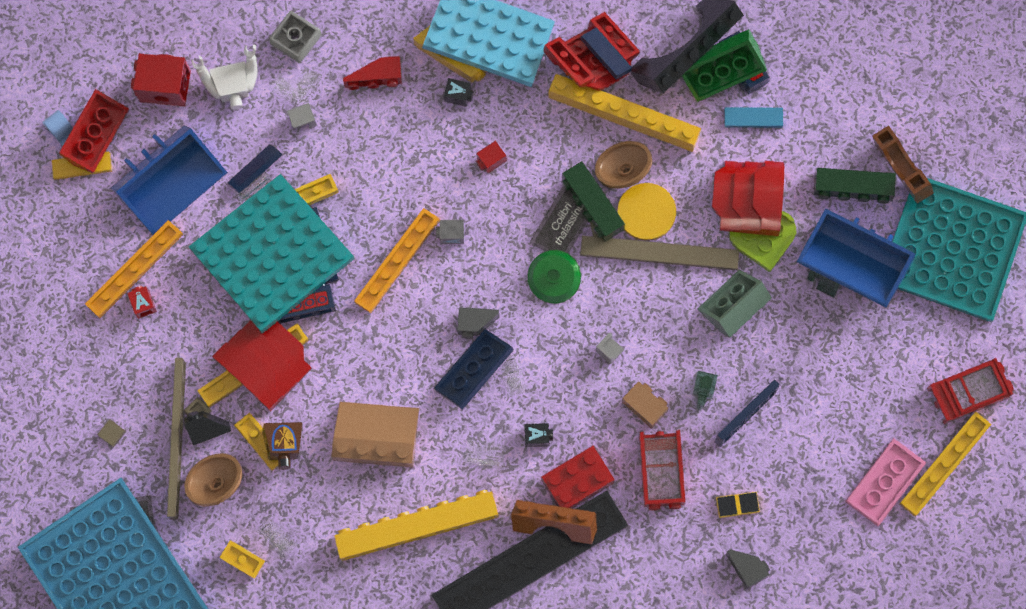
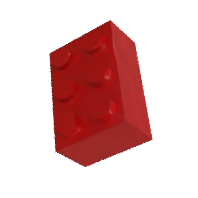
M594 445L541 476V481L556 505L571 509L615 482L614 477Z

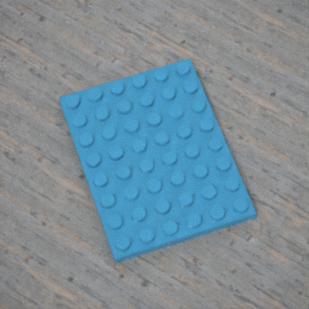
M119 478L18 546V549L57 609H208L122 478Z

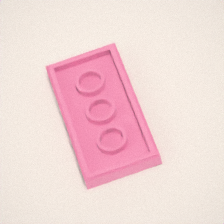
M893 438L845 502L876 526H879L925 466L926 462Z

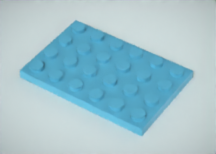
M440 0L422 48L532 87L544 54V45L548 43L555 21L497 0Z

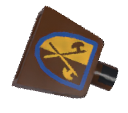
M302 422L263 424L262 434L268 459L278 460V468L280 470L290 469V460L298 458Z

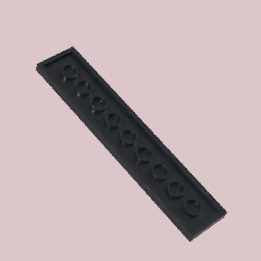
M605 491L576 508L577 510L596 512L597 531L592 544L571 541L564 531L556 527L546 526L433 593L432 597L439 609H490L628 527V524L608 491Z

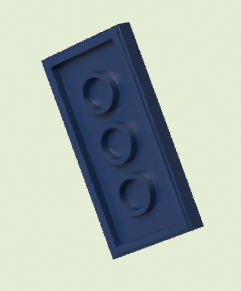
M484 329L438 382L434 390L463 410L513 352V347Z
M774 379L717 434L714 442L721 447L776 394L780 384Z

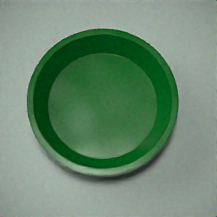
M549 250L541 253L532 261L528 270V284L538 299L552 304L562 303L572 298L578 291L581 284V270L577 261L570 254L560 250Z

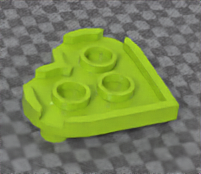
M782 211L779 236L730 232L729 240L739 252L768 272H771L792 244L797 233L794 219L788 213Z

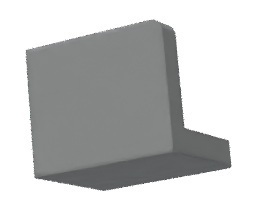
M309 103L287 111L294 129L307 124L309 128L317 126Z
M608 333L596 346V352L611 365L624 349L612 339L613 335Z

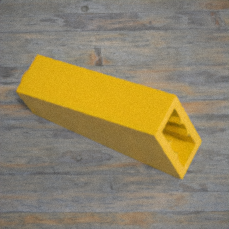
M430 26L413 38L416 48L471 83L474 81L478 82L486 76L487 71L423 49L422 46Z

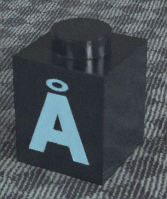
M448 78L444 92V102L467 107L468 101L472 102L474 90H471V83Z
M549 423L524 424L525 447L550 446L549 441H553V429H549Z

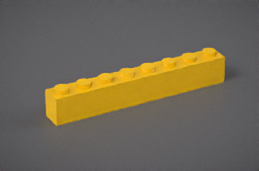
M555 74L549 88L550 99L693 152L700 136V127L604 91H597L589 87L579 88L572 79Z
M482 490L476 492V496L468 498V495L456 498L455 502L448 503V501H442L436 504L437 507L430 509L428 506L418 508L417 512L412 514L403 512L394 519L385 517L377 520L378 523L376 524L363 523L358 525V529L351 531L350 528L339 530L338 534L334 535L341 561L498 518L499 515L492 491Z

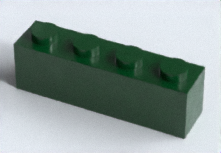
M582 161L562 173L561 183L566 191L570 190L573 195V202L577 207L581 206L584 211L582 213L588 223L591 222L595 228L593 230L599 239L602 237L604 242L625 230V223Z
M817 168L814 179V195L820 199L838 197L839 200L847 201L850 198H856L860 202L877 200L878 203L886 204L895 197L896 173Z

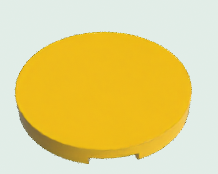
M640 183L632 186L622 195L618 203L617 213L625 223L624 231L628 235L640 240H656L667 234L672 228L676 218V205L673 197L663 187L653 183Z

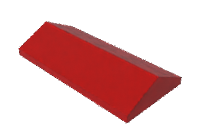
M95 89L58 154L73 166L94 173L129 108Z

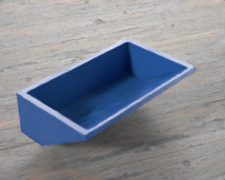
M185 125L165 142L154 134L152 137L159 147L151 154L143 149L141 153L145 159L137 166L126 158L124 162L131 171L111 187L113 192L152 235L168 220L171 222L228 173L194 131Z
M825 208L797 259V263L887 308L914 261L915 253L892 242L893 235L890 234L886 239L876 234L875 230H868L858 225L859 218L856 217L852 222Z

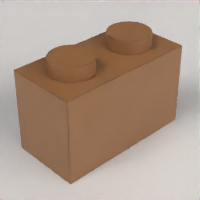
M638 381L622 398V403L652 429L668 412V404L662 397L659 396L657 398L651 393L653 390L646 383L641 384Z

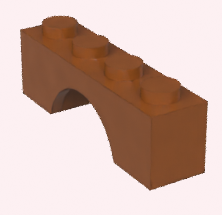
M889 125L872 135L876 147L916 203L921 202L934 193L931 183L921 169H918L912 162Z
M517 500L511 513L512 529L514 532L533 534L539 527L552 526L564 531L571 541L592 544L597 531L596 512Z

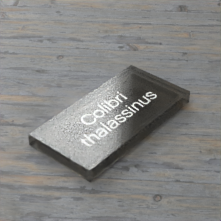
M564 187L561 188L531 238L530 244L545 252L560 250L569 254L587 224L582 214L584 211L581 206L577 207L575 205L570 190L566 191Z

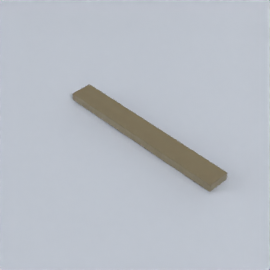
M582 235L580 256L738 270L739 250L611 238L604 242L602 237L599 239L594 236Z
M175 358L167 505V517L169 519H177L179 516L186 362L183 358Z

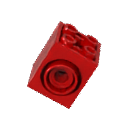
M139 53L138 60L134 62L135 78L131 80V89H133L139 102L185 107L191 74L185 57Z

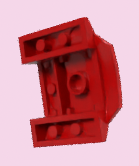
M606 12L590 19L588 29L564 42L561 37H558L544 45L543 52L554 65H558L567 76H570L579 88L589 87L601 91L629 75L627 73L616 80L580 40L583 34L597 27L630 66L631 61L640 54V50Z
M725 161L724 167L714 173L712 209L720 217L719 231L779 236L784 193V162Z
M250 320L212 356L217 363L230 372L270 412L312 369L304 360V346L279 322H276L264 333H261Z

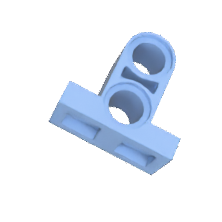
M58 110L42 122L63 146L73 129L65 116Z

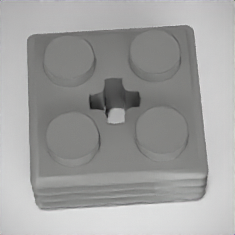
M289 11L269 37L270 45L296 62L301 63L322 34L319 28L293 11ZM292 36H299L297 39H292Z

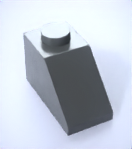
M459 307L458 335H462L461 337L465 339H472L473 336L480 335L484 329H487L499 318V310Z
M731 549L726 552L728 559L746 589L769 576L768 571L770 569L765 560L761 561L757 556Z

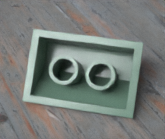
M739 269L697 309L721 333L730 338L755 313L764 307L772 297L762 281Z

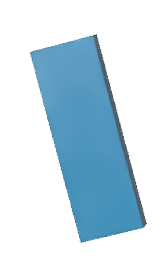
M725 107L724 127L783 128V108Z

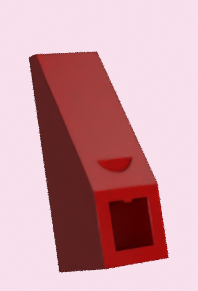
M400 56L380 57L344 77L343 83L345 88L358 90L360 87L367 86L369 89H376L379 85L397 87L398 84H402Z

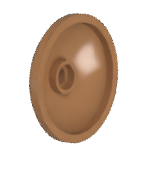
M620 142L612 145L599 156L595 165V174L599 182L606 187L626 188L638 183L647 175L652 166V155L649 149L640 142Z
M224 453L213 454L203 458L193 466L186 477L184 488L187 497L192 503L204 507L224 502L233 495L241 483V465L236 458Z

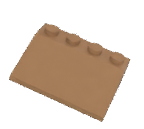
M340 402L333 436L331 458L333 461L413 468L419 408Z

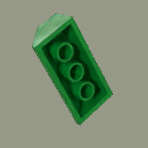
M747 29L713 45L682 75V78L696 101L699 102L767 71L758 43L751 31Z

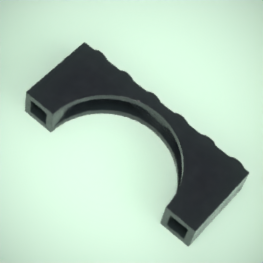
M701 0L696 7L704 19L694 37L670 54L657 58L642 57L631 70L635 80L642 86L665 93L744 16L737 3L733 0Z

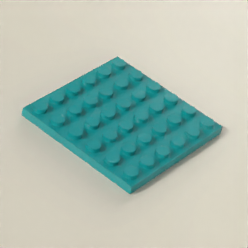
M281 174L188 246L261 333H264L355 259L352 253Z
M927 178L932 185L934 193L919 203L915 202L910 193L908 194L892 242L915 253L914 261L898 290L992 323L1026 224V212Z

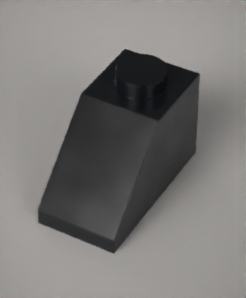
M198 411L191 412L184 418V425L193 446L231 431L229 421L204 411L199 413Z

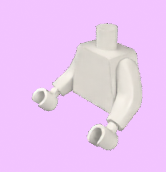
M245 45L246 63L243 61L209 69V72L204 66L201 56H199L201 61L199 64H195L193 59L191 60L203 85L214 98L221 99L222 103L230 101L232 110L242 108L241 98L249 97V92L253 90L257 79L258 69L255 45H253L252 52L248 51L247 45Z

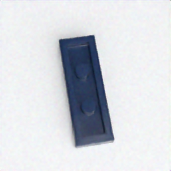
M597 27L581 36L580 40L616 80L631 72L632 67Z
M269 144L227 183L240 194L277 161L282 154L278 149Z

